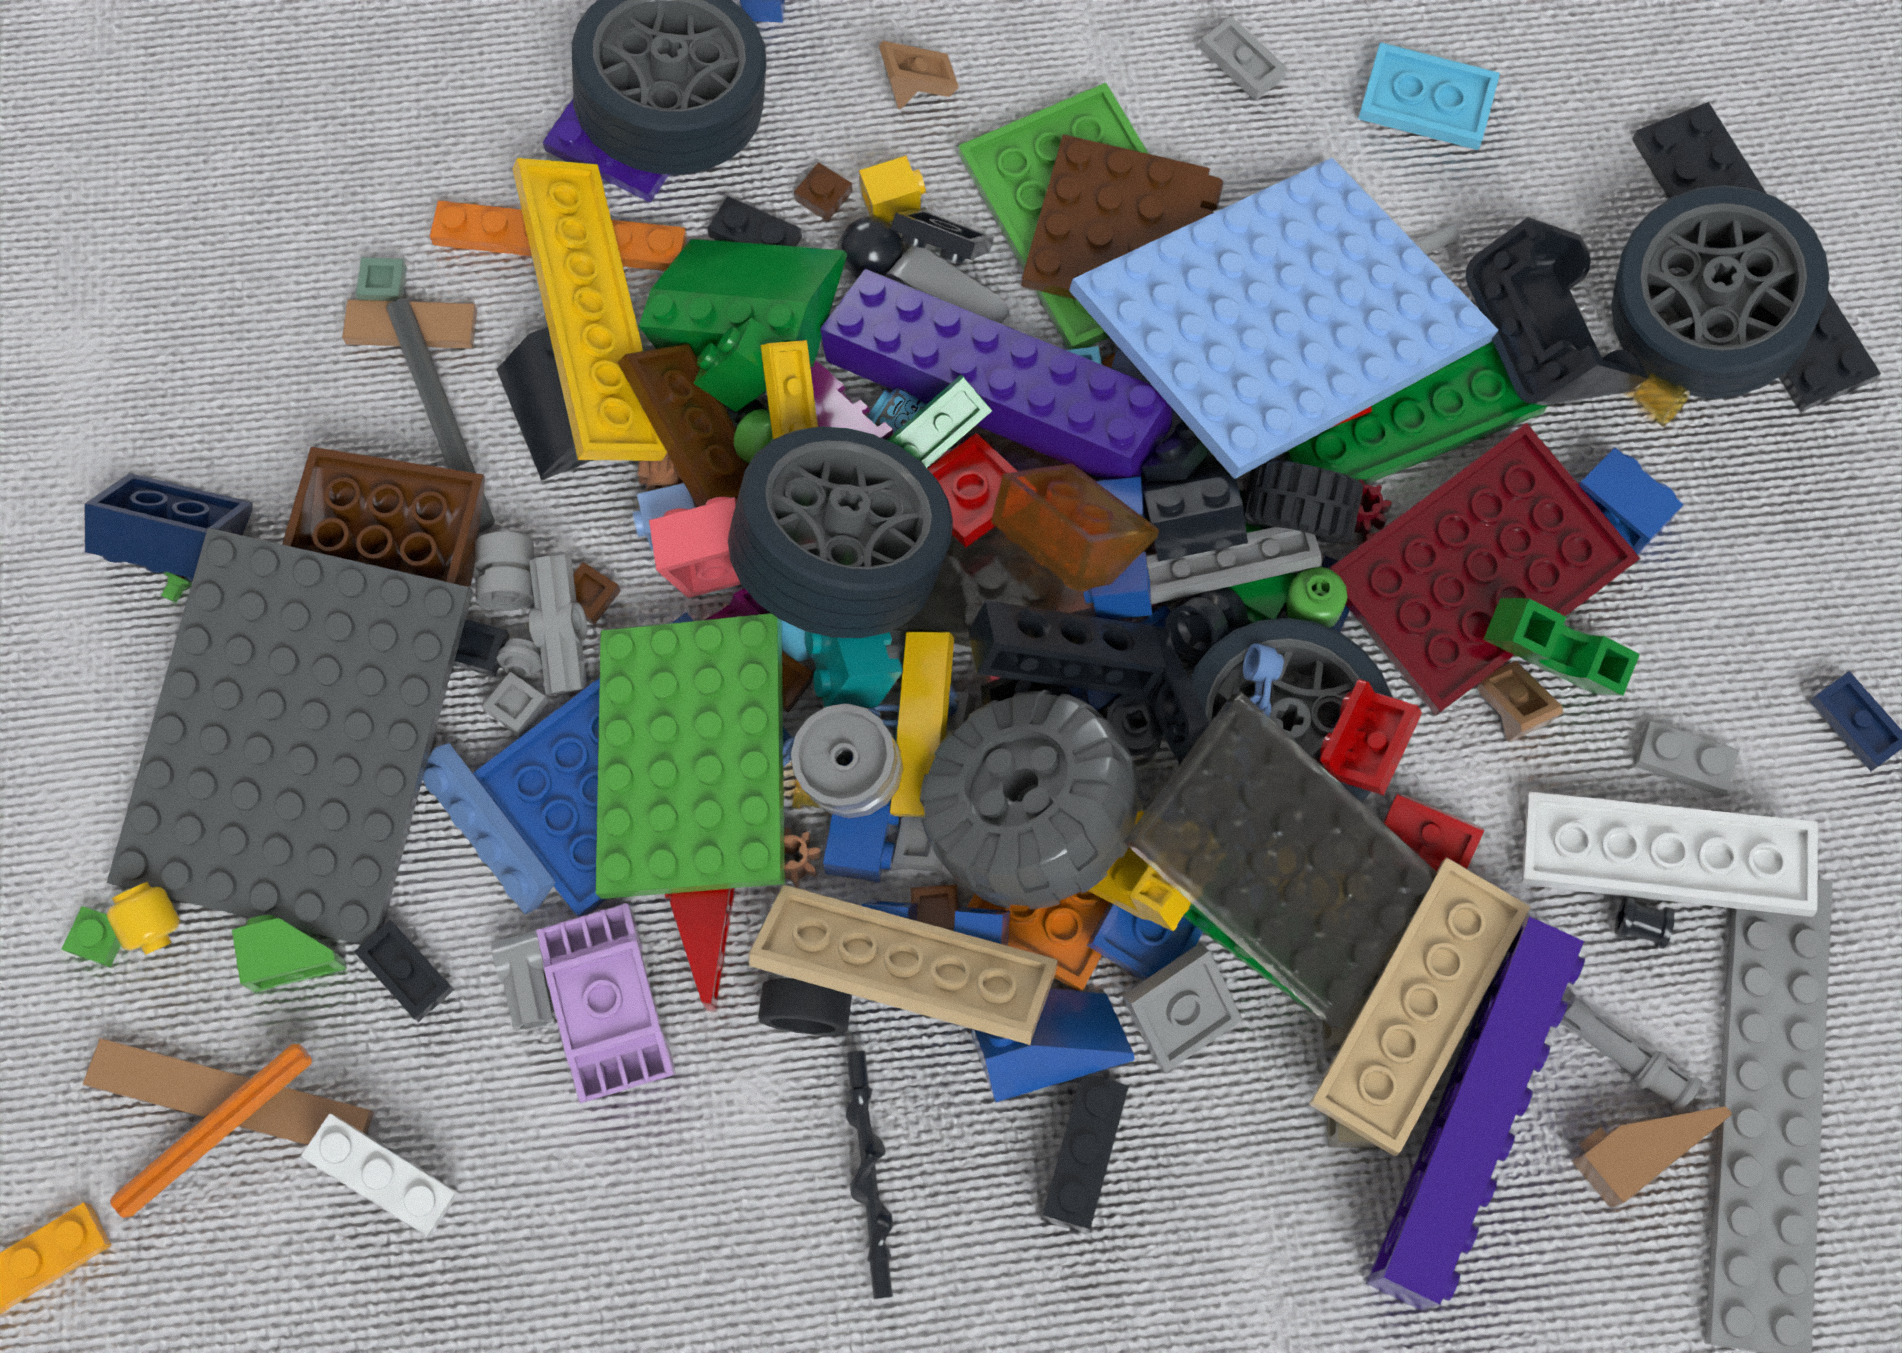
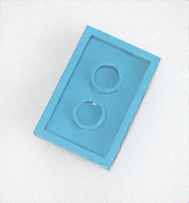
M1380 42L1358 119L1479 150L1500 73Z

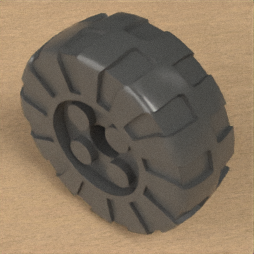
M1044 690L1015 693L1012 698L1000 702L993 700L969 714V719L956 731L951 730L940 743L934 753L936 757L930 771L924 775L921 787L920 802L925 812V819L921 821L925 834L939 860L957 881L971 889L977 896L987 902L1005 908H1010V905L1028 906L1030 909L1051 907L1060 904V900L1078 892L1083 894L1097 885L1108 875L1106 873L1116 860L1119 857L1123 858L1137 831L1135 825L1137 812L1142 810L1141 781L1131 754L1116 729L1095 708L1083 700L1069 694L1052 695L1049 691Z

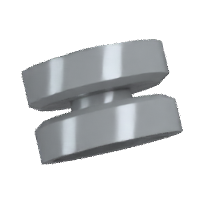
M846 703L825 707L808 717L795 735L791 750L793 773L807 795L830 814L846 818L871 815L887 805L898 790L903 773L901 750L883 721L868 709ZM850 756H853V760L849 765L841 766V764H847Z

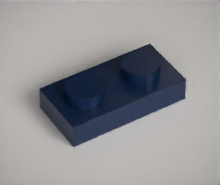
M1850 671L1809 701L1870 772L1902 749L1901 728Z

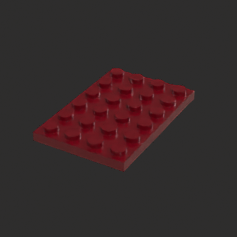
M1526 422L1329 569L1338 574L1346 585L1347 601L1345 605L1434 715L1437 716L1515 656L1483 640L1500 598H1530L1567 616L1641 558Z

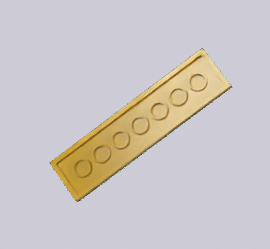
M517 158L512 170L578 460L662 461L667 451L617 363L625 354L641 352L643 347L598 164Z

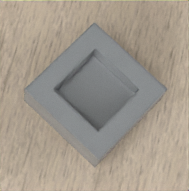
M509 672L481 707L487 714L521 737L547 705L548 700L542 693L512 672Z

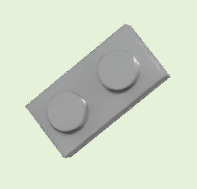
M1232 16L1201 38L1200 49L1254 100L1259 99L1286 77L1287 67Z
M1650 720L1645 725L1634 766L1723 796L1729 791L1739 750Z

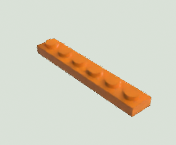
M438 200L430 233V239L434 246L532 256L521 209ZM612 220L623 267L666 271L686 246L687 233L684 227Z

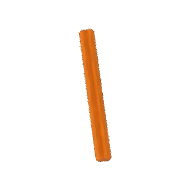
M291 1044L115 1193L110 1199V1204L117 1214L122 1218H126L137 1213L309 1067L312 1063V1058L307 1050L300 1044Z

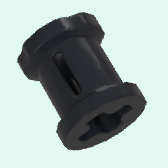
M1626 896L1623 898L1617 912L1614 928L1615 936L1621 939L1626 938L1627 935L1654 942L1656 948L1665 949L1673 932L1675 911L1670 907L1657 910L1635 903L1634 898Z

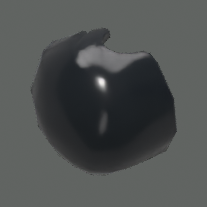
M875 216L861 217L849 224L839 239L838 250H845L847 254L844 266L856 279L859 278L865 269L886 277V274L903 255V241L899 233L891 230L892 225L884 219Z

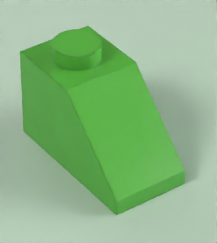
M274 915L256 916L246 921L247 926L232 929L240 984L254 993L347 970L345 959L282 919L275 918Z

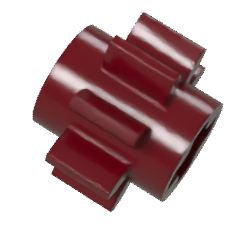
M1360 479L1358 482L1364 486L1354 532H1360L1364 538L1372 526L1379 530L1384 528L1387 519L1383 514L1389 512L1392 501L1383 500L1381 485L1376 487L1365 485L1364 481Z

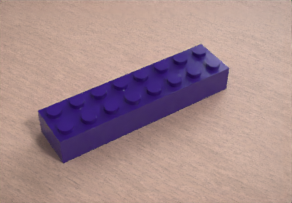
M867 269L862 272L820 328L826 362L889 389L902 388L925 404H928L956 378L962 375L992 410L977 426L1104 480L1140 477L1143 472L1142 466L1156 452V447L1161 444L1172 427V407L1152 385Z
M1528 917L1522 923L1478 1006L1366 1281L1367 1285L1419 1310L1441 1305L1443 1299L1450 1301L1460 1280V1273L1455 1271L1461 1252L1465 1254L1470 1252L1478 1235L1479 1226L1474 1225L1473 1222L1479 1206L1484 1208L1488 1206L1497 1186V1180L1491 1178L1498 1160L1504 1162L1512 1149L1515 1135L1509 1131L1515 1115L1522 1117L1531 1101L1533 1090L1527 1088L1532 1072L1533 1070L1540 1072L1550 1052V1045L1544 1043L1550 1027L1557 1028L1566 1012L1568 1002L1562 1000L1567 984L1574 985L1583 969L1585 959L1579 956L1584 944L1583 940L1532 917Z

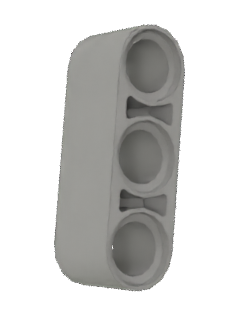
M911 245L886 274V277L1000 324L1009 314L1008 307L1001 298L927 248Z

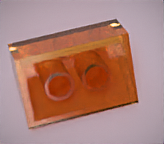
M1072 463L1003 474L991 518V523L1003 531L1010 541L1019 544L1034 557L1037 563L1050 569L1063 580L1067 587L1076 591H1087L1090 588L1112 584L1157 538L1159 533L1157 527Z

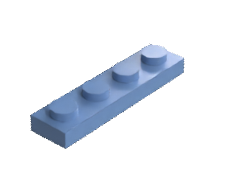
M450 743L434 748L427 761L423 776L426 788L438 799L450 815L454 825L463 832L477 851L479 858L488 865L503 885L507 895L516 902L522 912L527 914L538 909L556 883Z

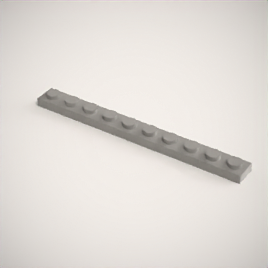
M1272 527L1247 533V544L1158 562L1157 554L1146 556L1150 575L1152 604L1322 566L1321 553L1316 536L1302 531ZM1091 569L923 607L906 624L889 631L892 638L891 644L886 645L889 659L899 658V661H904L906 632H950L955 636L954 649L970 646L968 630L985 600L1096 617L1094 603H1085L1083 591V577L1091 576Z

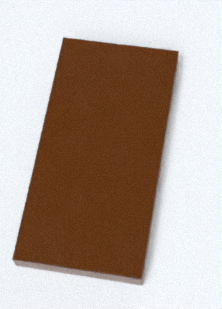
M689 343L625 354L617 363L696 506L706 505L708 500L716 497H735L738 499L744 473L749 464L736 454L734 447L736 427L723 404L693 384L701 367L696 364L698 359Z

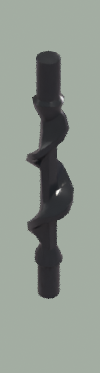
M853 1051L846 1053L850 1090L847 1093L850 1096L851 1103L847 1107L845 1117L849 1124L857 1129L861 1165L850 1183V1194L857 1202L866 1204L870 1241L866 1261L870 1263L873 1298L876 1300L893 1297L889 1266L891 1253L885 1240L894 1225L893 1216L880 1201L875 1163L886 1154L883 1141L873 1134L871 1129L868 1105L871 1101L873 1088L869 1087L865 1051Z

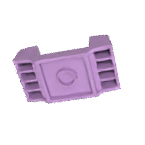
M621 904L620 906L604 909L553 926L537 929L544 971L579 1103L581 1104L675 1075L676 1070L671 1050L662 1032L641 953L643 949L641 938L629 904Z

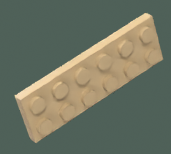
M1446 858L1438 868L1309 1105L1393 1156L1399 1155L1531 906Z
M787 885L782 886L749 952V966L1028 1045L1031 1044L1056 974L1058 962L1057 959Z

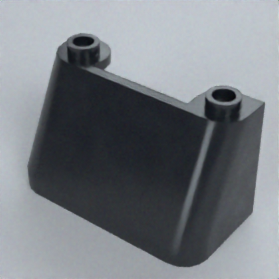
M1527 217L1478 252L1470 260L1466 268L1467 285L1478 309L1498 329L1492 340L1517 395L1521 400L1529 404L1545 406L1622 394L1647 381L1649 377L1636 354L1627 350H1615L1601 357L1570 289L1587 276L1591 265L1590 254L1581 235Z

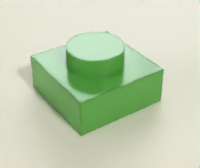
M81 906L61 950L111 968L121 945L107 919V914Z

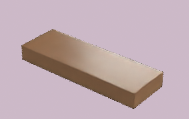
M347 300L342 335L345 344L400 346L386 309L387 305L392 301ZM409 302L427 347L473 349L477 318L475 304Z

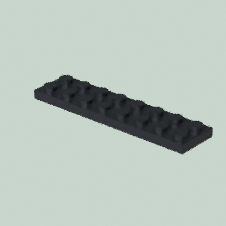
M1709 102L1638 129L1632 138V141L1668 199L1696 188L1719 185L1752 188L1766 193ZM1709 241L1704 244V247L1730 248L1728 242ZM1752 267L1747 269L1751 275L1756 277L1767 276V273L1760 268ZM1828 291L1826 304L1804 352L1779 379L1801 413L1875 382L1881 373ZM1785 292L1780 293L1781 295H1783L1784 297H1786V293H1785ZM1762 306L1756 308L1750 318L1774 327L1782 321Z

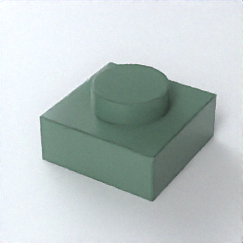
M361 257L356 288L358 300L396 301L403 298L407 272L404 259Z

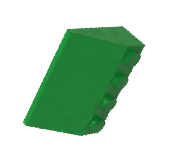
M690 239L651 288L639 328L655 349L689 343L695 356H700L708 344L716 345L719 343L730 327L733 326L737 329L752 317L786 342L807 340L810 367H813L822 340L820 328L829 317L847 254L845 250Z

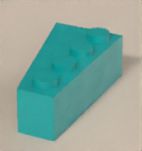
M805 631V647L807 653L813 655L816 667L813 677L816 695L822 697L824 708L845 703L864 708L878 707L903 672L899 658L889 659L886 645H890L892 641L890 632L865 638H832Z

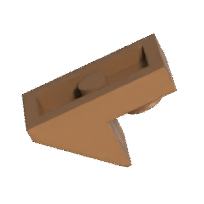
M882 41L879 45L886 74L898 109H902L918 91L950 97L959 88L948 54Z
M1517 661L1495 670L1477 684L1479 693L1501 715L1505 737L1508 742H1512L1548 725L1563 714L1562 705Z

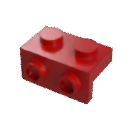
M1358 679L1353 691L1347 693L1342 701L1340 718L1333 733L1327 734L1321 746V762L1331 778L1384 796L1422 715L1420 708L1416 704L1375 693L1369 681Z
M1396 791L1375 839V849L1382 852L1380 858L1383 861L1402 869H1406L1407 865L1411 864L1425 870L1423 876L1432 881L1441 863L1446 858L1468 869L1484 833V828Z

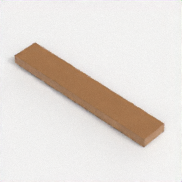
M100 1038L82 1085L205 1118L251 1078ZM284 1087L238 1127L308 1146L329 1113L341 1118L367 1135L374 1112L369 1109Z

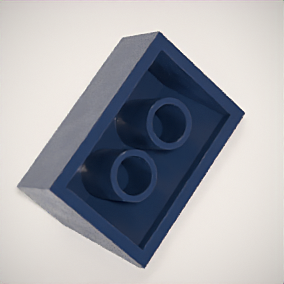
M129 473L84 503L85 552L103 556L104 560L113 563L127 562L144 566L147 571L154 573L168 572L185 576L187 580L192 582L207 529L212 528L243 536L252 513L253 502Z

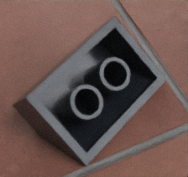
M548 327L532 332L524 338L496 370L542 481L594 460H578Z

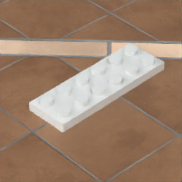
M1529 792L1526 803L1522 885L1813 917L1817 912L1818 822Z

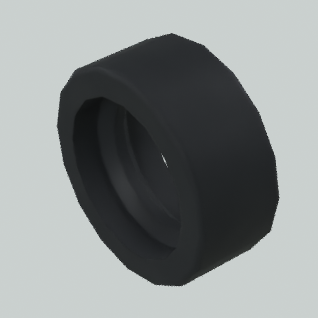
M794 978L769 979L762 984L758 1019L760 1023L768 1027L789 1032L812 1035L842 1034L848 1031L852 995Z

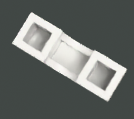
M330 1113L300 1156L426 1236L433 1234L459 1192L419 1167L402 1159L377 1143L376 1140Z

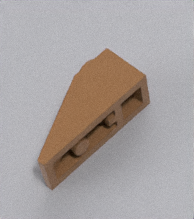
M1726 1106L1620 1125L1607 1132L1600 1126L1578 1143L1583 1151L1571 1161L1605 1203L1612 1208L1625 1203L1730 1117L1732 1112Z

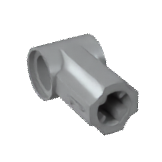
M533 931L492 942L493 961L500 982H504L513 1029L515 1031L532 1030L554 1022V1010L537 932Z

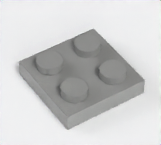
M1201 943L1122 995L1156 1064L1165 1073L1242 1021L1211 952Z

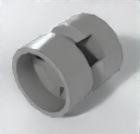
M508 531L492 532L477 538L475 541V565L482 572V574L475 577L476 602L478 605L490 610L512 611L524 609L534 603L531 572H529V560L534 559V543L532 538L518 532Z

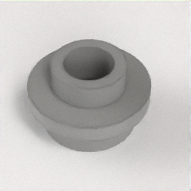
M510 639L506 641L505 647L501 648L497 655V661L504 668V671L507 674L512 672L519 678H526L531 674H536L542 668L540 648L529 640Z

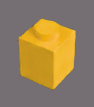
M907 156L859 170L860 193L870 216L891 222L894 220L897 212L916 208L921 209V195L926 193L924 180L919 169L912 170Z

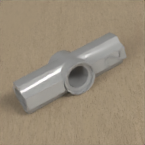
M544 556L529 560L535 608L531 610L529 616V629L534 644L540 648L546 695L580 692L587 687L582 642L587 637V620L583 607L576 601L571 556Z

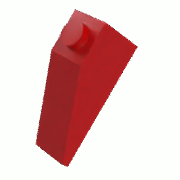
M736 888L665 894V899H671L670 905L701 1002L707 1011L716 1012Z

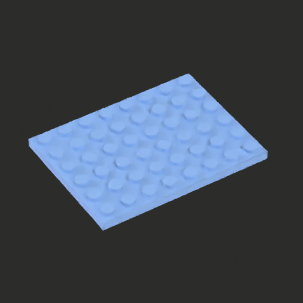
M1333 158L1072 279L1069 289L1073 296L1234 479L1493 341L1492 338L1498 332V329Z

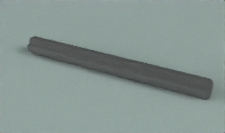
M405 298L392 301L387 305L386 309L448 469L476 473L413 309ZM484 493L479 532L491 528L495 523Z

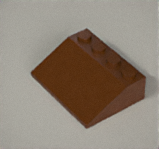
M310 447L282 545L470 588L474 573L475 541L479 533L485 476L484 474Z

